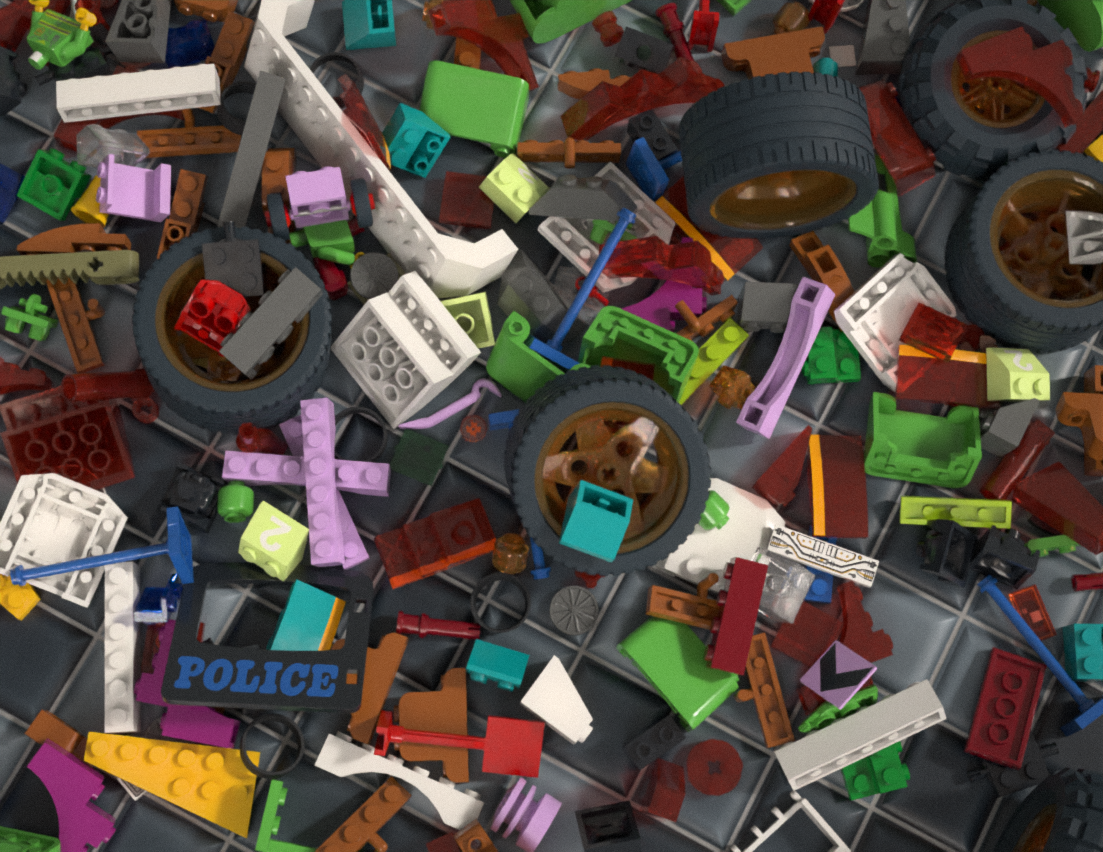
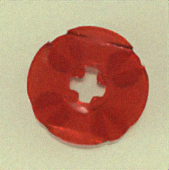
M710 739L700 742L691 749L687 756L686 771L688 780L702 794L720 796L728 793L736 787L741 778L742 760L736 749L723 740ZM708 761H719L720 773L714 772L710 775L708 773Z

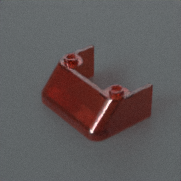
M883 79L858 87L866 100L873 147L894 181L898 195L901 196L936 176L933 165L936 157L930 147L924 148L895 99L898 93L892 82L886 83Z

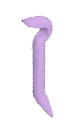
M482 378L474 383L471 393L435 414L398 426L399 429L431 428L476 402L481 396L479 390L482 387H487L489 391L499 397H502V394L492 380Z

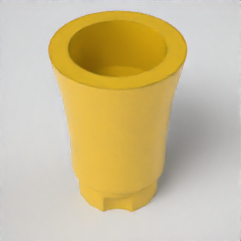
M95 175L89 187L71 208V211L81 221L85 223H100L105 228L109 214L99 212L100 203L96 201L98 187H100L101 178Z

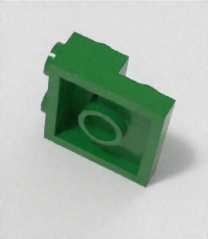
M50 148L49 151L38 149L16 196L54 218L65 221L75 199L81 198L92 175L85 172L87 168L85 165L74 160L71 163L64 160L65 154L56 149Z
M820 327L803 364L802 375L806 376L807 384L859 382L861 380L858 350L840 329L832 330V327Z
M900 741L841 768L849 801L908 787L906 780H910V773L907 765L900 762L898 753L902 752Z

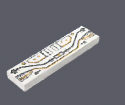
M777 524L774 525L766 549L767 552L868 588L872 586L879 563L878 560Z

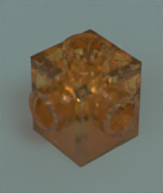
M723 365L709 385L719 397L717 401L728 409L734 407L742 410L746 399L756 389L750 381L751 377L746 372Z

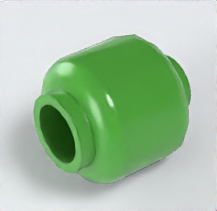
M230 481L227 486L220 488L218 491L217 512L227 522H244L253 513L254 492L251 488L244 486L245 483L242 481Z
M709 490V498L705 502L706 508L704 513H701L700 516L702 518L698 524L705 530H711L715 527L719 530L729 520L727 514L730 507L716 491Z

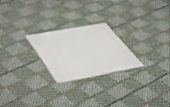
M854 45L829 47L830 58L838 63V67L856 66Z

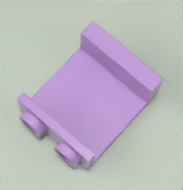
M108 154L102 162H99L97 177L101 178L96 194V201L100 203L99 212L155 222H162L170 215L171 165L161 163L155 170L114 163V154Z

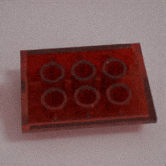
M108 372L0 404V411L7 431L0 434L17 483L21 475L56 473L97 490L135 478L124 424Z

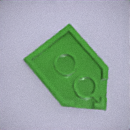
M873 684L859 689L841 710L828 701L823 702L798 727L799 731L809 733L813 730H821L830 726L836 719L846 718L855 714L861 707L876 704L878 698L877 687Z

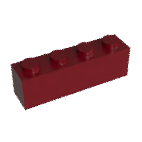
M739 557L731 558L730 562H726L722 575L726 579L724 590H719L716 605L720 606L717 617H713L710 626V633H713L711 644H707L704 652L707 668L735 675H744L768 565Z

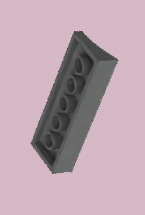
M264 71L259 73L219 217L218 227L224 226L223 222H235L237 228L246 226L286 78Z

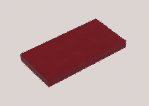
M994 647L991 649L964 752L1015 770L1021 769L1047 665Z

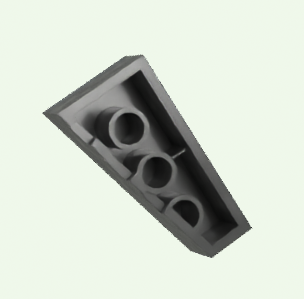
M171 0L121 1L105 41L119 62L165 63Z
M868 0L855 75L901 74L902 60L910 45L906 0Z
M296 267L292 271L287 270L281 275L277 281L280 285L273 292H266L258 302L261 306L254 313H247L239 323L242 327L235 334H228L220 344L222 349L219 352L251 380L258 373L254 370L256 365H260L263 362L266 363L273 355L272 352L275 349L273 345L276 342L280 344L289 336L293 330L291 325L293 321L299 323L323 295L322 290Z

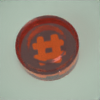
M469 415L462 420L460 432L466 441L476 443L483 440L486 436L487 425L482 417Z

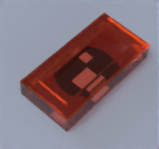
M1036 584L1008 594L1015 610L1041 641L1057 635Z

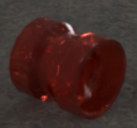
M613 11L600 14L592 22L594 30L601 35L600 40L603 46L610 47L621 41L624 29L617 24V17Z

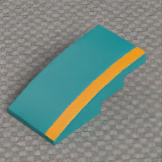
M296 579L292 584L286 605L280 612L274 634L270 637L266 650H330L346 601Z

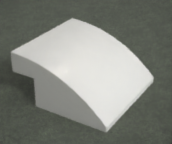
M416 271L402 275L388 293L369 299L331 346L333 353L393 429L397 428L398 425L405 422L435 398L481 353Z

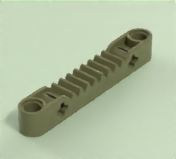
M131 250L0 257V290L7 284L13 287L15 281L20 286H24L26 281L31 286H34L36 280L41 285H45L47 279L53 285H56L58 279L63 284H66L68 278L73 283H77L79 277L85 283H88L90 278L92 282L98 285L131 284L139 281V253Z

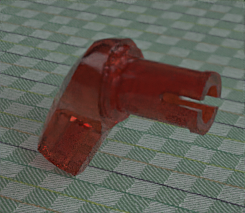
M243 423L236 437L237 447L245 453L283 455L288 447L271 430L256 428L255 425L252 428V423Z

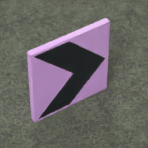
M835 640L800 679V682L841 710L877 670V667Z

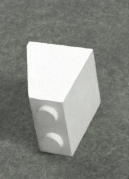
M554 655L521 700L520 705L539 720L545 721L547 726L573 745L577 741L582 743L593 729L589 725L593 719L559 658Z

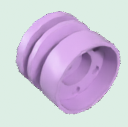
M520 778L516 784L508 789L496 809L490 829L497 832L502 822L508 824L502 837L506 839L515 829L519 831L515 845L526 852H534L562 803L547 793L538 802L532 800L537 787L532 785L527 795L521 793V790L527 781Z

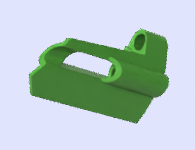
M874 153L877 172L885 175L886 192L878 189L874 199L863 210L848 218L849 231L867 236V263L872 267H882L894 255L899 253L905 255L903 258L915 263L917 262L915 239L910 234L902 231L892 162L885 155L878 156Z

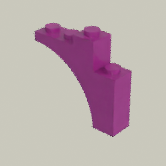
M682 237L677 264L667 281L655 293L639 303L620 309L673 333L675 331V321L670 320H684L674 307L679 301L683 300L696 318H699L702 313H706L707 298L702 297V288H692L696 287L697 273L692 271V262L697 260V247H693V238Z
M166 619L165 625H162L159 632V641L161 642L159 652L155 653L152 661L154 673L142 672L141 678H138L134 688V694L137 695L135 701L168 707L167 713L163 714L160 722V729L163 730L162 736L235 749L241 721L229 718L210 706L171 705L163 701L161 688L176 620Z
M47 738L30 760L27 767L41 779L52 796L59 821L61 852H87L89 846L86 843L97 849L101 842L106 844L116 831V828L113 827L115 817L89 801L90 798L95 801L105 786L101 784L104 775Z

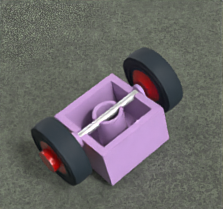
M327 166L318 171H297L292 175L286 176L292 208L290 212L283 202L281 192L267 194L269 209L265 211L267 227H272L274 237H280L285 241L290 240V218L295 221L296 228L347 220L349 219L348 211L352 208V213L357 218L359 228L373 225L371 210L375 209L373 194H368L366 181L364 178L351 180L352 193L349 202V200H346L340 167L333 168Z

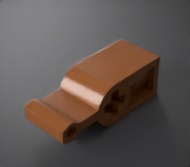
M42 709L24 734L41 745L48 738L94 768V765L84 761L88 738L50 711Z

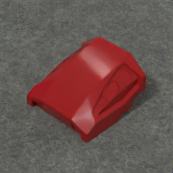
M200 280L174 329L185 332L219 352L222 349L221 342L228 334H235L241 326L239 323L249 313L250 307L243 295L220 281Z

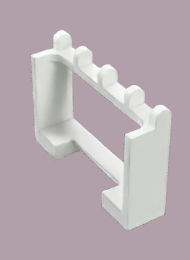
M793 790L789 794L796 802L783 814L777 807H774L771 811L777 817V820L763 833L754 825L751 831L757 838L742 851L753 852L798 809L802 808L834 845L827 852H851L806 798H801ZM734 844L730 847L732 852H741Z

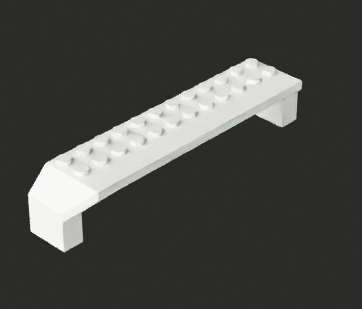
M261 0L244 67L256 83L260 71L286 78L278 106L279 113L322 168L327 166L333 168L340 167L346 199L349 202L352 193L351 180L364 178L368 194H373L375 209L371 210L373 225L368 228L384 249L392 255V258L406 274L416 271L437 298L467 296L500 278L518 250L503 229L475 244L438 234L284 37L307 27L315 0Z

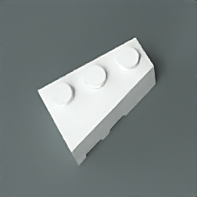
M1066 211L1069 263H1102L1103 214Z

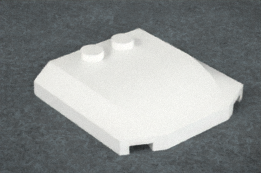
M611 162L595 176L618 183L637 205L635 223L631 230L626 228L625 231L638 237V241L634 246L631 245L624 256L615 252L612 253L595 283L602 292L631 285L666 252L676 223ZM549 216L538 226V231L587 277L610 234L608 233L605 241L600 245L590 240V234L594 226L592 224L593 219ZM608 221V222L612 223L613 225H615V223H616V222H614V221Z
M901 253L894 255L834 310L839 327L881 382L895 393H902L938 359L899 355L900 344L948 349L962 335L961 330H957L954 317L957 316L955 306L925 266L903 258L905 255Z
M56 473L21 475L0 522V574L10 576V570L18 565H22L24 569L113 553L128 517L107 494ZM105 566L26 580V583L88 608L104 574Z
M710 478L711 487L708 488V491H716L729 504L728 522L719 530L716 527L711 530H705L699 524H696L693 533L687 536V540L683 545L680 544L678 546V550L674 553L671 552L668 558L658 561L652 567L673 577L676 575L696 585L710 573H716L719 581L708 590L718 594L720 589L724 590L726 579L722 577L723 569L726 562H730L731 558L739 557L769 565L773 553L767 552L766 549L774 525L777 524L785 527L786 522L766 499L718 478Z

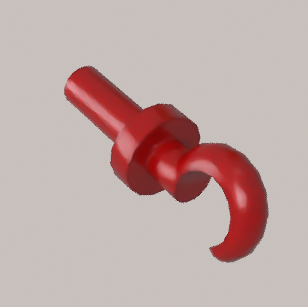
M584 276L577 278L575 281V287L578 291L581 288L578 286V283L581 280H585ZM594 286L588 297L591 299L594 297L604 306H607L609 301L598 292L599 288Z

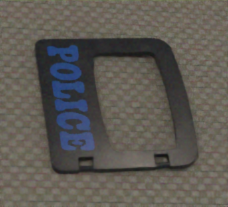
M253 562L202 563L193 567L194 582L184 584L166 664L161 688V696L164 702L171 705L346 714L355 713L360 709L374 594L373 582L369 576L353 570L297 565L283 582L277 577L270 576L263 568ZM297 579L315 588L342 591L350 595L345 644L339 650H264L202 643L197 640L206 591L211 585L272 584L292 586ZM356 603L365 604L364 613L355 612ZM347 674H357L356 684H346Z

